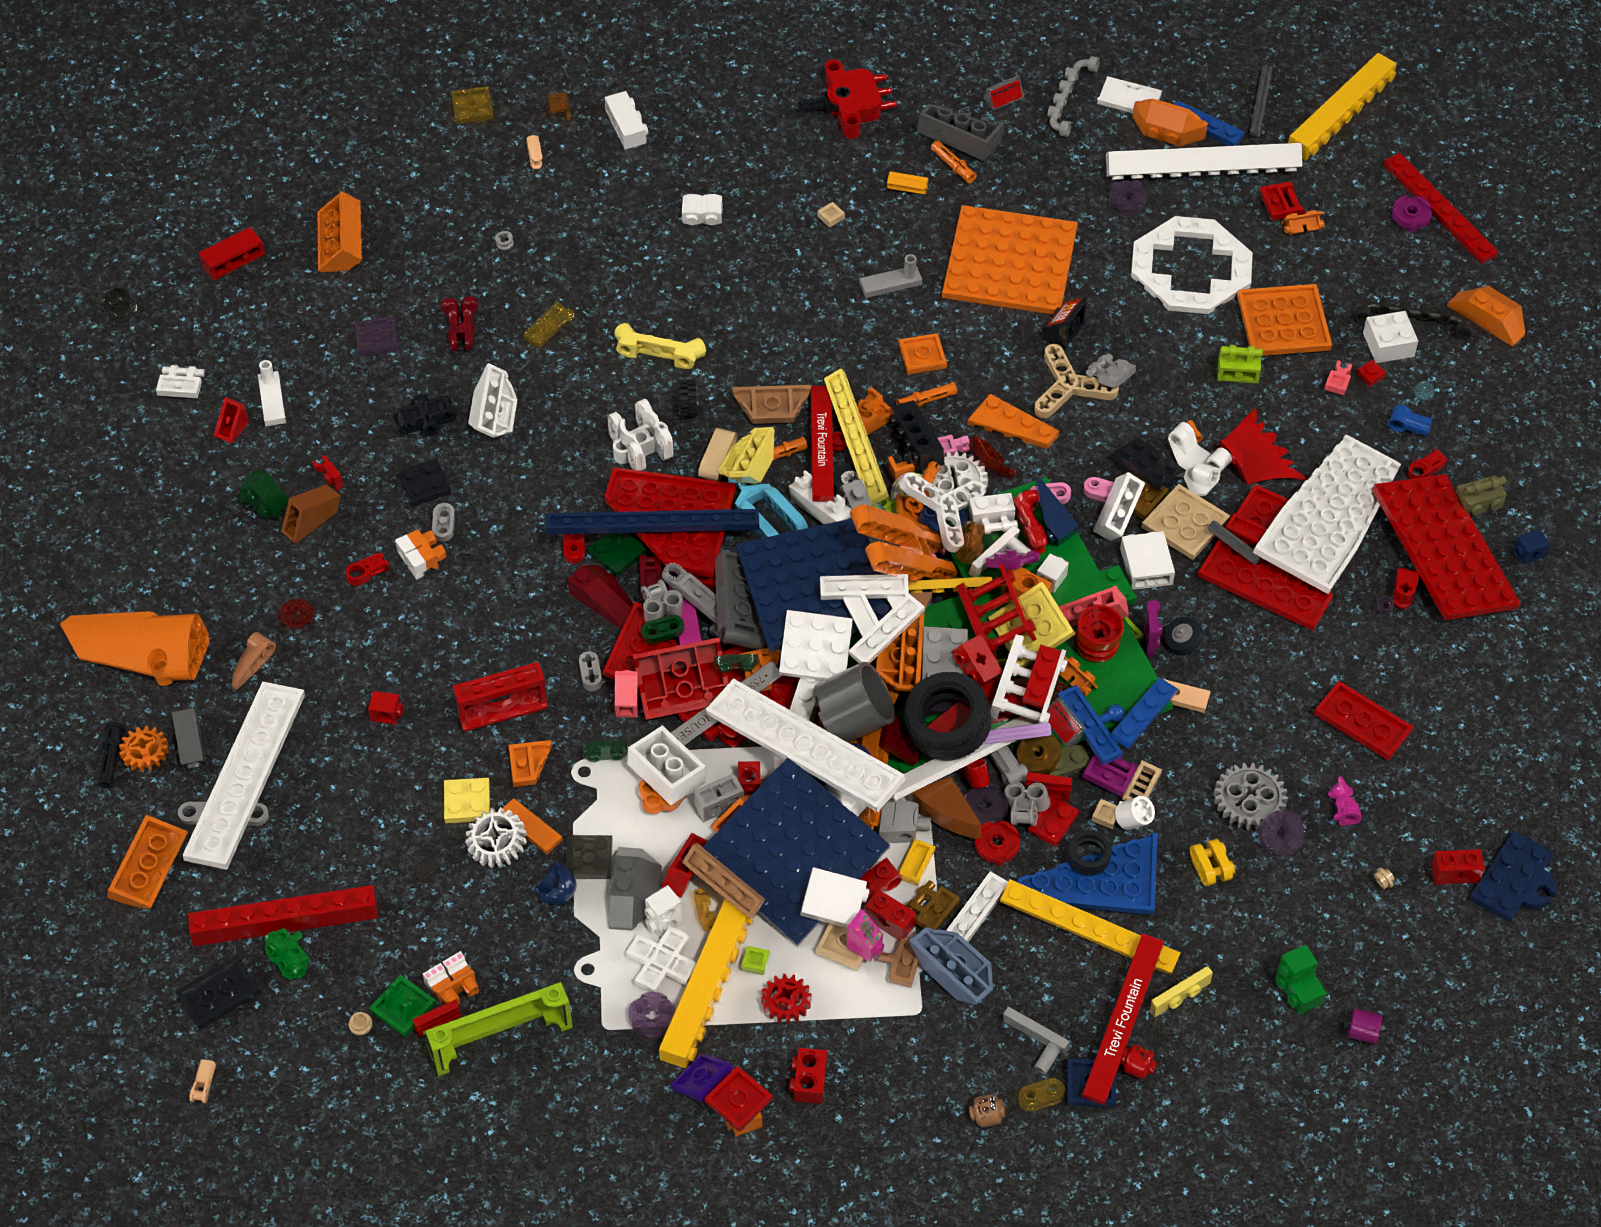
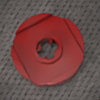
M999 820V823H991L989 821L981 825V838L975 839V850L979 856L997 866L1004 865L1005 862L1012 860L1017 855L1020 847L1018 830L1012 824ZM995 838L996 840L998 838L1001 839V845L993 844L992 840Z

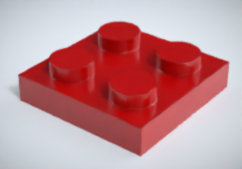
M739 1066L705 1097V1103L739 1132L773 1100V1095Z

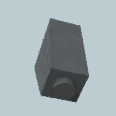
M194 708L172 712L181 765L187 767V770L200 768V764L205 763L199 716Z

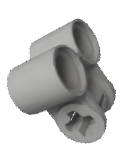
M662 579L658 580V583L641 587L645 600L643 605L645 622L662 618L664 615H682V594L677 590L667 591Z
M1013 782L1005 788V795L1011 808L1012 825L1027 823L1031 826H1036L1038 812L1047 810L1051 804L1045 785L1033 783L1025 790L1023 784Z

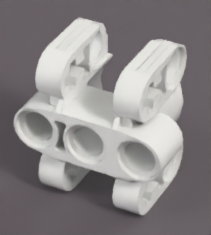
M647 399L638 401L635 404L636 421L639 427L628 432L626 430L625 419H622L617 412L608 415L609 434L614 442V459L619 464L629 463L632 470L642 471L646 469L645 456L653 452H657L663 461L673 457V440L665 423L659 422L658 416L652 411Z

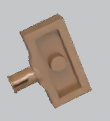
M901 938L898 949L894 954L881 952L878 961L891 963L890 983L912 988L919 960L909 943L910 940Z

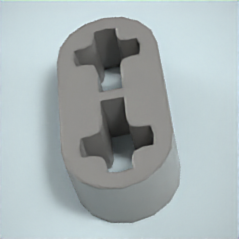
M584 652L579 657L582 684L586 690L596 691L602 686L599 659L594 652ZM587 660H591L592 667L588 668ZM589 675H593L595 682L590 683Z

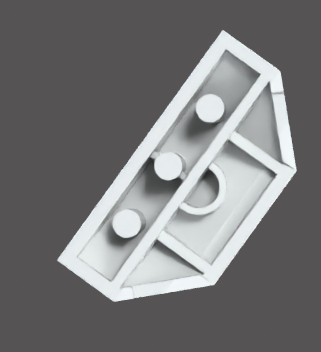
M488 363L474 390L468 423L475 430L493 438L510 434L513 430L517 397L508 380L506 371Z

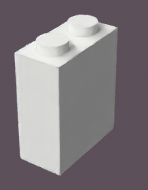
M1164 531L1138 535L1130 534L1122 537L1120 551L1128 581L1133 590L1173 585L1175 571Z
M813 867L800 916L848 928L850 922L859 912L861 903H866L869 894V889L866 888L867 882Z

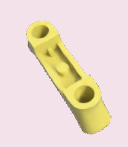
M628 323L618 325L614 333L618 340L616 350L621 355L636 359L637 354L642 353L674 360L675 367L691 369L694 366L695 360L705 356L706 353L705 344L700 338L682 343L671 339L635 333Z

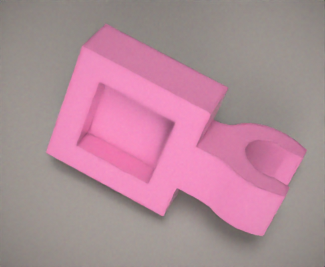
M952 435L938 437L939 442L944 448V457H946L947 452L954 456L956 451H970L968 436H962L957 439H953Z

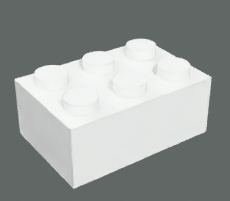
M663 725L628 747V765L670 805H673L705 784L706 766Z

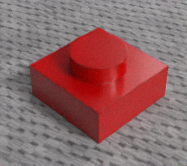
M1374 360L1358 368L1356 373L1370 387L1386 376V372Z

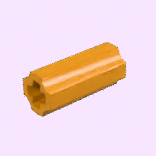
M890 171L887 188L926 195L928 178Z

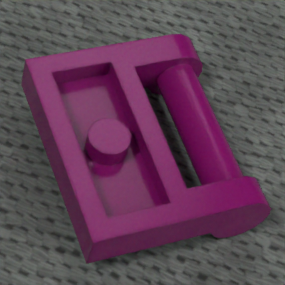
M1004 549V552H995L994 556L986 558V567L1000 568L999 564L1003 563L1006 569L1017 570L1024 564L1038 562L1040 554L1036 550L1029 551L1026 554L1017 553L1016 549Z
M1156 600L1149 601L1147 605L1148 618L1143 629L1146 657H1155L1156 648H1160L1162 623H1158L1157 613L1160 611V603Z
M1094 754L1082 777L1123 797L1139 765L1134 762L1131 764L1121 758L1110 762L1128 772L1126 773L1110 764L1102 765Z

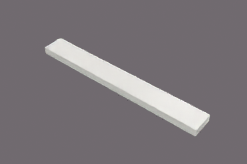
M1020 716L995 729L1038 724L1039 721ZM1016 740L983 744L975 752L961 759L938 760L935 758L905 773V782L891 798L896 801Z

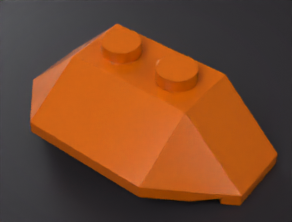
M1153 98L1135 101L1132 118L1144 136L1180 147L1203 140L1206 137L1208 123L1202 121L1198 115L1189 109Z
M1490 286L1458 292L1447 303L1449 308L1512 347L1525 336L1522 306Z
M921 614L877 656V672L884 681L898 691H911L920 682L924 614Z

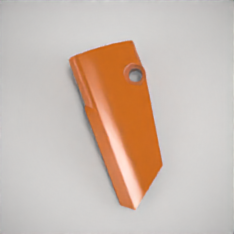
M146 611L71 615L60 623L79 660L153 676L160 686H167L173 681L194 680L209 645V634L199 614L158 616L153 612Z

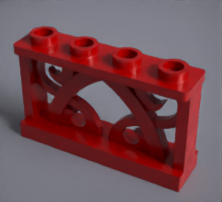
M539 662L453 685L458 717L464 732L548 708L545 679ZM513 694L510 698H506L496 702H489L494 698Z

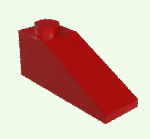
M694 833L690 834L669 867L661 888L668 885L678 897L682 898L695 875L682 862L693 844L698 843L703 847L708 840Z

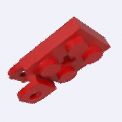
M705 708L678 713V717L685 723ZM719 721L700 734L710 742L718 736L719 740L732 748L737 747L746 738Z

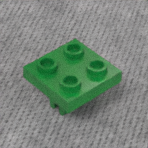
M399 975L369 1007L370 1013L406 1038L414 1029L413 1019L431 1011L436 1005V1000L402 975Z

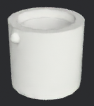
M1138 796L1123 802L1120 801L1115 810L1116 820L1125 830L1138 829L1141 826L1147 825L1152 822L1155 816L1152 802L1144 796Z

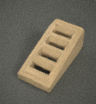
M1142 760L1122 800L1132 799L1129 796L1131 793L1149 798L1162 774V769ZM1142 772L1152 776V780L1141 775ZM1138 779L1149 783V786L1137 782ZM1135 786H1137V787H1139V788L1145 790L1146 792H1145V794H1144V793H1142V792H1140V791H1138V790H1136V789H1133V788H1134Z

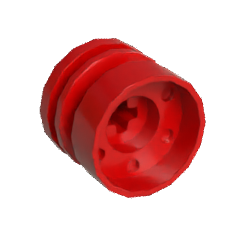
M1093 605L1086 608L1080 614L1074 636V646L1078 654L1085 660L1105 662L1117 654L1124 630L1123 619L1119 612L1106 605Z

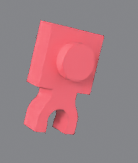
M1337 360L1335 371L1331 370L1324 390L1344 395L1351 376L1349 374L1352 364H1348V367L1343 369L1340 367L1341 361Z

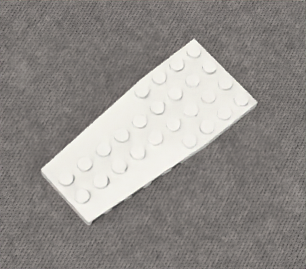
M1345 435L1340 444L1335 446L1333 452L1323 460L1321 466L1316 468L1312 476L1303 483L1301 489L1284 505L1254 548L1253 553L1329 594L1355 555L1380 507V503L1372 491L1374 484L1392 482L1401 464L1362 442Z

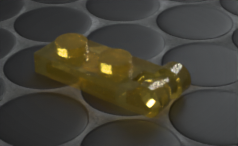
M556 302L523 334L524 340L540 349L567 321L569 322L573 319L575 312L569 308H564L563 304Z

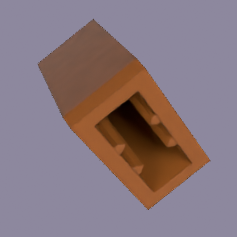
M326 484L289 498L281 532L294 543L299 542L337 512L341 496Z

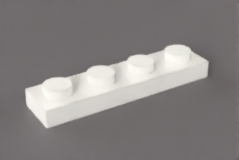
M990 871L946 931L956 932L969 942L1001 899L1008 881Z

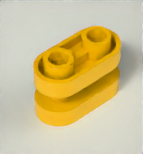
M1218 839L1207 841V849H1204L1200 843L1190 846L1192 862L1204 886L1215 884L1216 876H1219L1222 882L1233 878L1235 866L1231 860H1228L1223 842H1220Z

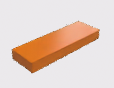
M513 798L503 807L505 812L510 810L513 815L519 816L527 832L525 838L546 855L563 841L560 834Z

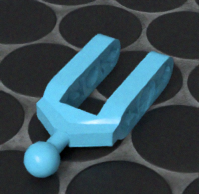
M728 478V482L736 483V487L741 490L735 502V509H755L752 504L763 498L792 531L808 528L802 515L770 484L747 485L746 483H740ZM759 513V530L752 531L760 539L779 535Z

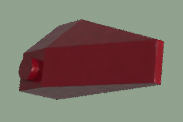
M599 565L581 566L567 579L569 594L622 630L634 603L612 574Z

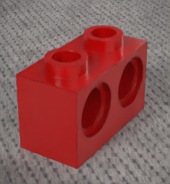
M799 1048L798 1056H793L792 1070L796 1071V1077L791 1078L790 1092H794V1101L823 1103L827 1050ZM813 1063L814 1066L807 1067L804 1064ZM810 1084L812 1087L805 1089L802 1085Z

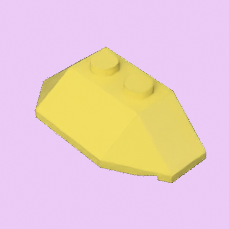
M774 427L754 428L750 431L749 435L735 443L719 467V474L740 483L756 484L761 482L773 461Z

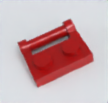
M1292 182L1260 187L1259 193L1272 221L1286 218L1287 215L1293 213L1298 215L1306 213L1295 195V188ZM1284 194H1287L1292 207H1289Z

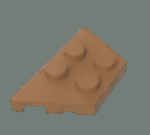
M811 385L732 387L734 398L752 424L794 423L811 393Z

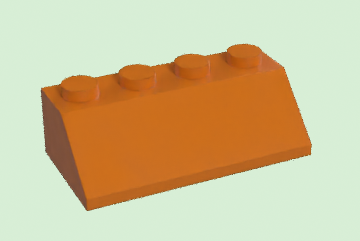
M341 191L317 212L319 272L347 271L358 265L362 260L360 201Z

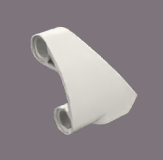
M1181 422L1169 434L1168 440L1177 463L1186 470L1183 478L1188 489L1199 497L1205 496L1220 479V473L1231 462L1232 456L1224 448H1217L1213 454L1207 452L1197 444L1193 428L1188 423Z

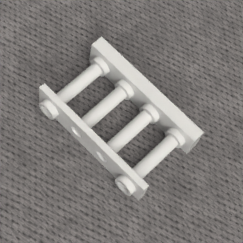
M1016 634L990 710L991 716L997 719L1000 711H1008L1039 721L1038 724L1047 723L1050 717L1047 709L1059 672L1064 673L1068 660L1064 659L1066 650L1062 649L1044 707L1040 713L1010 703L1008 699L1004 698L1006 693L1024 696L1026 688L1013 684L1014 682L1010 681L1011 675L1015 677L1019 675L1029 679L1032 670L1020 667L1016 660L1017 658L1022 659L1024 657L1035 661L1037 652L1025 649L1026 646L1022 645L1024 637Z

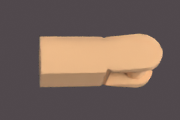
M536 135L528 136L527 149L530 165L533 169H540L542 167V153L539 137Z
M200 1060L196 1078L190 1092V1102L200 1100L204 1104L207 1103L216 1067L215 1062ZM201 1087L204 1088V1090L198 1091V1088Z

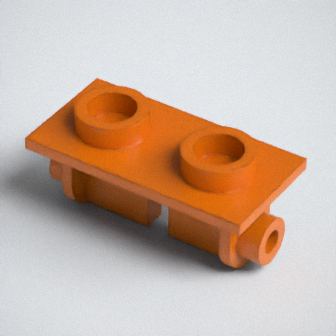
M1311 210L1303 215H1298L1297 213L1289 214L1283 220L1281 226L1287 225L1284 226V231L1286 234L1289 233V235L1303 233V225L1306 226L1307 232L1321 230V228H1324V221L1320 220V217L1324 212Z
M1064 656V659L1068 661L1064 673L1059 672L1062 678L1069 682L1074 676L1075 679L1070 685L1072 687L1077 685L1085 696L1091 692L1090 688L1092 685L1096 689L1098 688L1094 683L1096 678L1089 671L1082 672L1078 668L1080 664L1072 656L1069 659Z

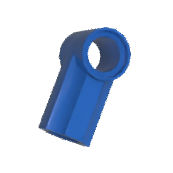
M1396 405L1393 408L1388 426L1395 432L1409 430L1427 436L1433 419L1412 413L1411 409L1405 405Z

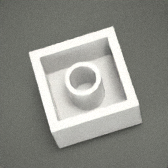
M1406 311L1367 317L1363 334L1376 363L1415 356L1418 339Z

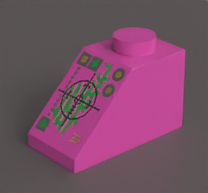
M860 909L848 925L847 949L871 962L874 956L878 957L884 949L883 933L865 911Z

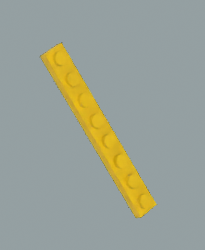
M1009 879L1000 899L1001 903L1131 959L1134 957L1141 935ZM1163 945L1155 969L1171 975L1180 952Z

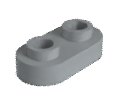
M440 503L433 510L432 532L437 541L446 542L454 535L455 512L452 505Z

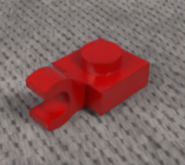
M325 455L322 456L323 464H318L315 460L312 461L315 471L324 473L323 478L328 485H332L336 491L343 488L341 474Z

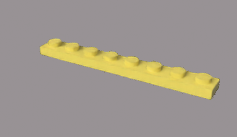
M839 369L825 377L824 380L859 479H862L872 506L889 497L848 379L845 372Z

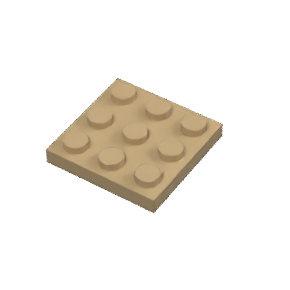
M1178 484L1142 522L1141 528L1147 532L1164 531L1168 545L1194 560L1215 537L1207 529L1208 525L1214 520L1224 527L1230 520V515Z

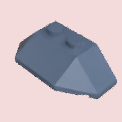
M925 927L910 940L909 943L922 968L956 1000L977 1005L993 991L991 963L958 933Z

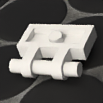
M171 365V367L163 366V375H160L156 388L157 396L198 398L202 383L201 377H204V369H197L194 366H189V368H179L178 365Z

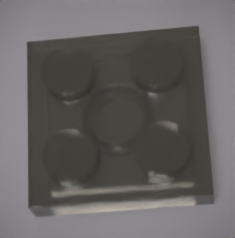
M567 835L565 866L568 867L569 872L575 879H611L613 836Z

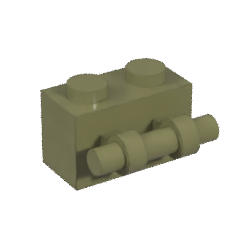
M1495 475L1459 485L1456 494L1470 516H1478L1490 510L1495 511L1504 505L1507 493L1502 485L1506 484V478L1504 476L1497 478Z

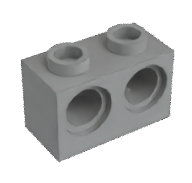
M731 774L694 790V806L705 822L724 814L739 798L744 797V790L735 774Z

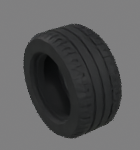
M940 672L922 679L912 688L913 690L909 692L910 694H908L904 704V720L909 736L919 751L928 757L930 756L938 760H955L970 755L980 748L979 746H982L989 735L992 716L986 694L974 679L958 672ZM958 700L971 708V714L967 722L954 731L938 732L930 729L925 724V717L928 711L939 702Z

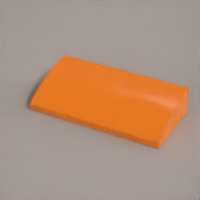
M146 815L108 889L107 898L130 906L151 909L188 831Z

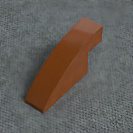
M951 776L924 786L905 796L908 801L918 803L919 812L926 817H931V821L941 827L970 838H981V823Z

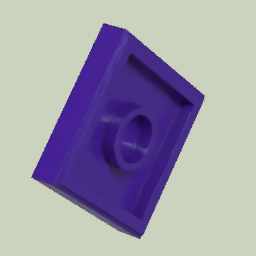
M700 1053L670 1086L674 1092L702 1102L732 1071L733 1067L730 1062Z

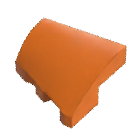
M872 387L868 388L866 398L864 400L861 399L858 403V410L867 435L890 422L889 416L891 415V407L883 402L882 395Z

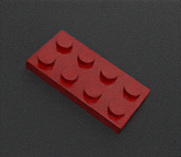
M1340 681L1336 683L1314 711V715L1388 761L1410 735L1414 727Z

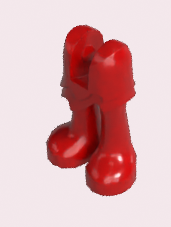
M1027 490L1018 494L1013 499L1015 516L1023 527L1021 530L1023 532L1022 535L1026 538L1029 549L1031 551L1036 550L1041 555L1045 552L1048 540L1042 525L1038 523L1033 514L1036 510L1035 503L1039 500V494L1036 490Z

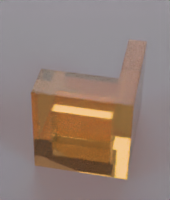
M567 93L547 94L549 112L565 111L567 121H571Z

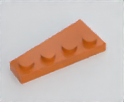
M989 394L967 422L969 426L974 427L978 425L984 427V430L989 432L993 430L1004 433L1006 437L1021 438L1022 442L1048 449L1059 436V430L992 394Z

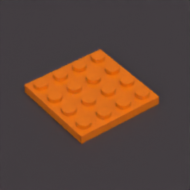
M1317 284L1237 291L1249 346L1263 349L1262 356L1330 351L1332 349V342Z

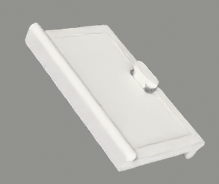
M1107 76L1100 97L1097 98V104L1133 113L1135 101L1152 98L1159 100L1162 90Z

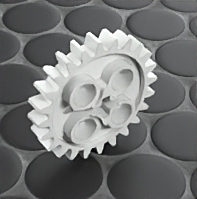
M956 451L954 456H951L947 452L946 457H944L945 465L940 466L941 469L932 485L945 493L954 490L953 477H951L950 469L953 468L957 488L970 481H978L984 486L986 493L988 473L985 472V466H980V460L974 462V456L966 458V453L958 456ZM956 495L959 501L964 502L962 496Z

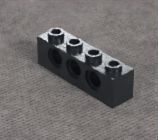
M912 400L891 406L890 424L892 428H896L898 438L903 440L905 450L911 453L913 463L917 464L921 471L926 470L928 463L932 461L937 462L935 467L938 464L940 466L945 465L944 448L915 401Z

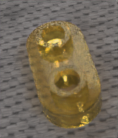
M703 888L693 890L702 929L704 932L709 931L716 920L714 911H709L708 905H711L710 895L708 891L704 892Z
M1055 1078L1026 1085L1019 1091L1018 1103L1027 1111H1034L1057 1104L1064 1097L1065 1087L1060 1080ZM1055 1087L1057 1090L1051 1091L1049 1088ZM1027 1094H1033L1035 1097L1029 1098Z

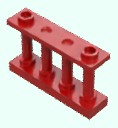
M1003 563L999 564L1002 576L974 590L972 588L968 589L964 582L956 586L975 635H982L996 660L998 659L995 653L998 650L997 647L1013 640L1016 634L1021 636L1027 633L1032 641L1037 640L1034 634L1037 628L1033 620L1028 619L1013 583L1016 581L1015 575L1011 569L1007 570ZM1005 583L1007 584L1009 592L981 606L979 604L976 605L977 597ZM1011 600L1014 601L1015 609L987 623L982 621L981 617L984 616V613ZM1020 616L1023 625L995 639L989 638L990 630Z

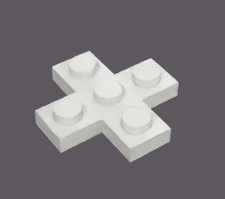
M671 926L668 927L658 944L637 934L626 951L627 957L644 965L635 979V985L653 994H656L666 977L687 986L697 964L681 955L690 940V936Z

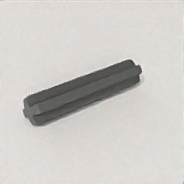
M1213 520L1208 525L1207 529L1251 563L1256 565L1260 561L1261 557L1253 553L1254 549L1218 522Z

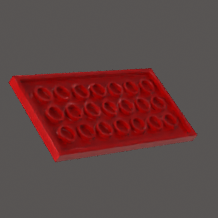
M1446 474L1374 484L1372 488L1373 493L1444 620L1519 608L1521 604L1471 516L1461 504Z

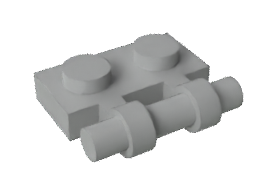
M1108 353L1099 357L1097 362L1089 365L1086 374L1089 377L1094 375L1098 377L1099 383L1116 389L1135 373L1136 365L1120 359L1113 362V356Z

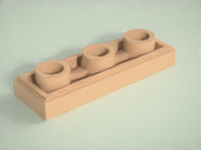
M1165 680L1178 688L1176 695L1171 700L1173 705L1205 713L1210 691Z

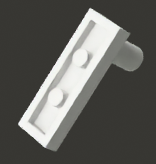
M264 360L259 364L261 374H258L265 426L284 424L286 419L278 371L273 372L272 363Z
M1013 525L972 563L969 575L978 577L988 568L986 567V558L994 556L995 552H1004V549L1008 548L1016 549L1017 553L1027 554V552L1031 551L1017 539L1020 530Z

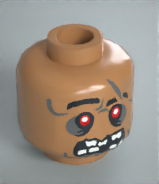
M996 1094L977 1096L973 1101L974 1106L969 1107L971 1120H976L981 1128L999 1125L1002 1122V1118L1006 1117L1003 1099H998Z

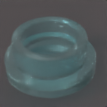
M1426 381L1418 383L1414 388L1415 397L1422 401L1432 399L1435 393L1433 385Z

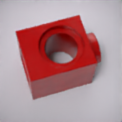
M373 691L368 708L370 721L396 725L398 717H401L403 714L404 705L400 702L399 694Z
M738 761V781L744 790V796L753 794L761 786L760 761Z

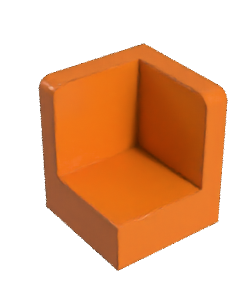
M890 456L887 462V472L894 483L898 477L905 473H915V466L913 463L908 464L907 461L896 464L893 457Z

